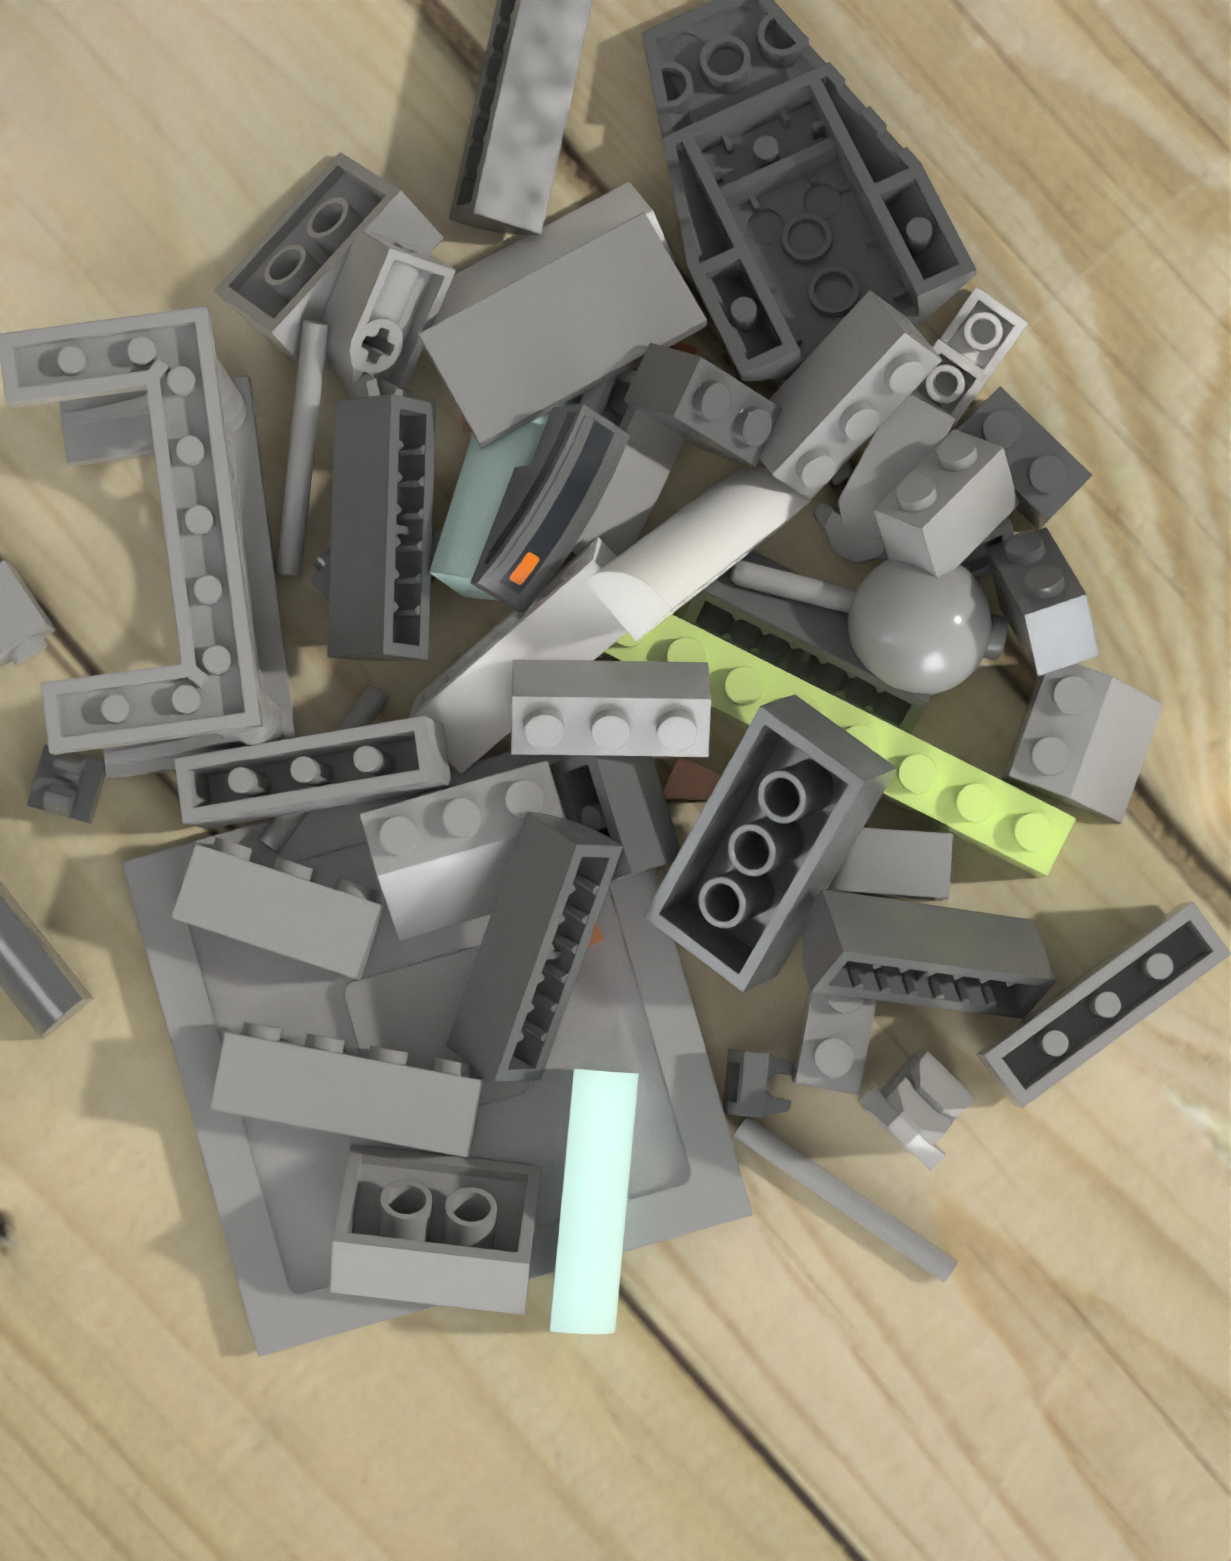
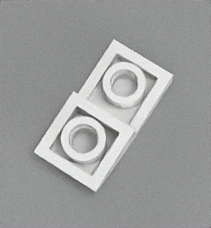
M976 287L941 338L932 347L942 361L911 395L955 418L956 420L952 425V428H954L1026 328L1028 322L979 287Z

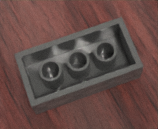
M795 694L761 705L643 917L742 992L777 976L805 929L809 912L817 895L822 889L827 890L898 768Z

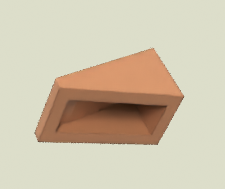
M679 757L663 788L665 799L708 800L721 775L685 757Z

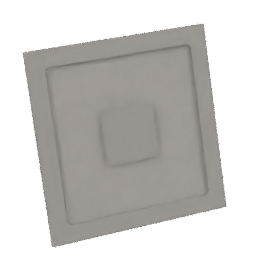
M510 751L478 760L462 774L455 767L450 768L452 787L544 760H548L550 767L551 764L574 755L511 754ZM444 789L309 811L279 854L257 840L271 821L267 820L121 862L258 1357L437 1306L426 1303L331 1293L332 1240L351 1144L443 1155L450 1154L210 1110L224 1033H241L243 1022L281 1028L279 1041L305 1045L307 1033L345 1040L344 1053L365 1057L369 1055L370 1045L408 1052L406 1064L432 1069L434 1057L468 1063L448 1048L446 1044L491 914L399 941L376 874L360 818L361 813ZM557 791V795H558L559 802H560V805H561V809H562V812H563V815H564V819H566L565 813H564V810H563V807H562V804H561V800H560V797H559V794H558V791ZM218 837L253 849L249 861L273 869L277 857L312 868L314 870L310 882L334 889L339 877L375 889L371 902L383 905L385 908L361 979L330 971L171 918L195 845L198 844L212 849L215 838ZM655 870L610 882L597 919V924L605 941L586 950L541 1080L494 1082L474 1066L471 1067L470 1076L483 1078L470 1154L467 1157L542 1166L529 1279L555 1272L575 1067L639 1073L623 1252L753 1215L675 940L643 917L659 889Z

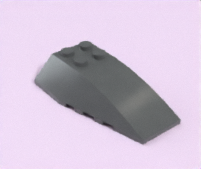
M713 0L642 32L688 272L741 381L788 379L869 290L905 315L917 327L976 275V267L922 163L907 147L903 148L887 131L886 123L870 106L865 107L846 86L845 78L830 62L826 63L810 46L808 37L774 0Z

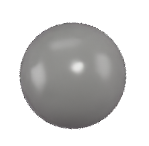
M888 559L875 567L862 580L853 596L848 612L849 640L854 652L864 666L884 683L913 693L935 695L948 691L962 683L981 663L988 649L991 637L992 617L985 592L976 578L962 565H959L954 571L936 578L931 573L914 564Z

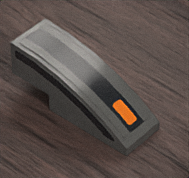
M585 404L552 408L531 464L529 466L515 467L470 583L517 612H526L551 581L590 521L616 471L630 434Z

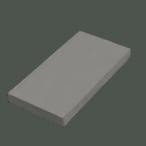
M643 212L420 332L418 335L423 347L482 449L549 413L552 408L562 406L641 363L650 343L670 347L707 327V319L648 217Z

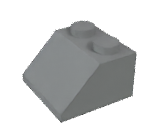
M1073 664L1038 676L1001 780L1121 824L1164 704L1110 675L1079 664Z

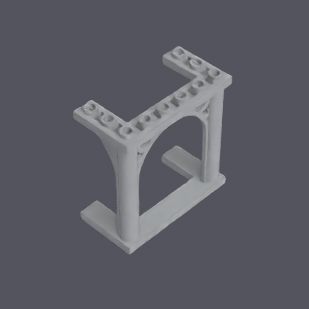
M203 306L0 333V363L5 403L10 408L59 402L67 463L71 467L155 456L181 664L41 682L49 753L56 755L103 748L106 777L115 779L175 771V758L297 738L251 379L248 375L230 378L216 356L209 308Z

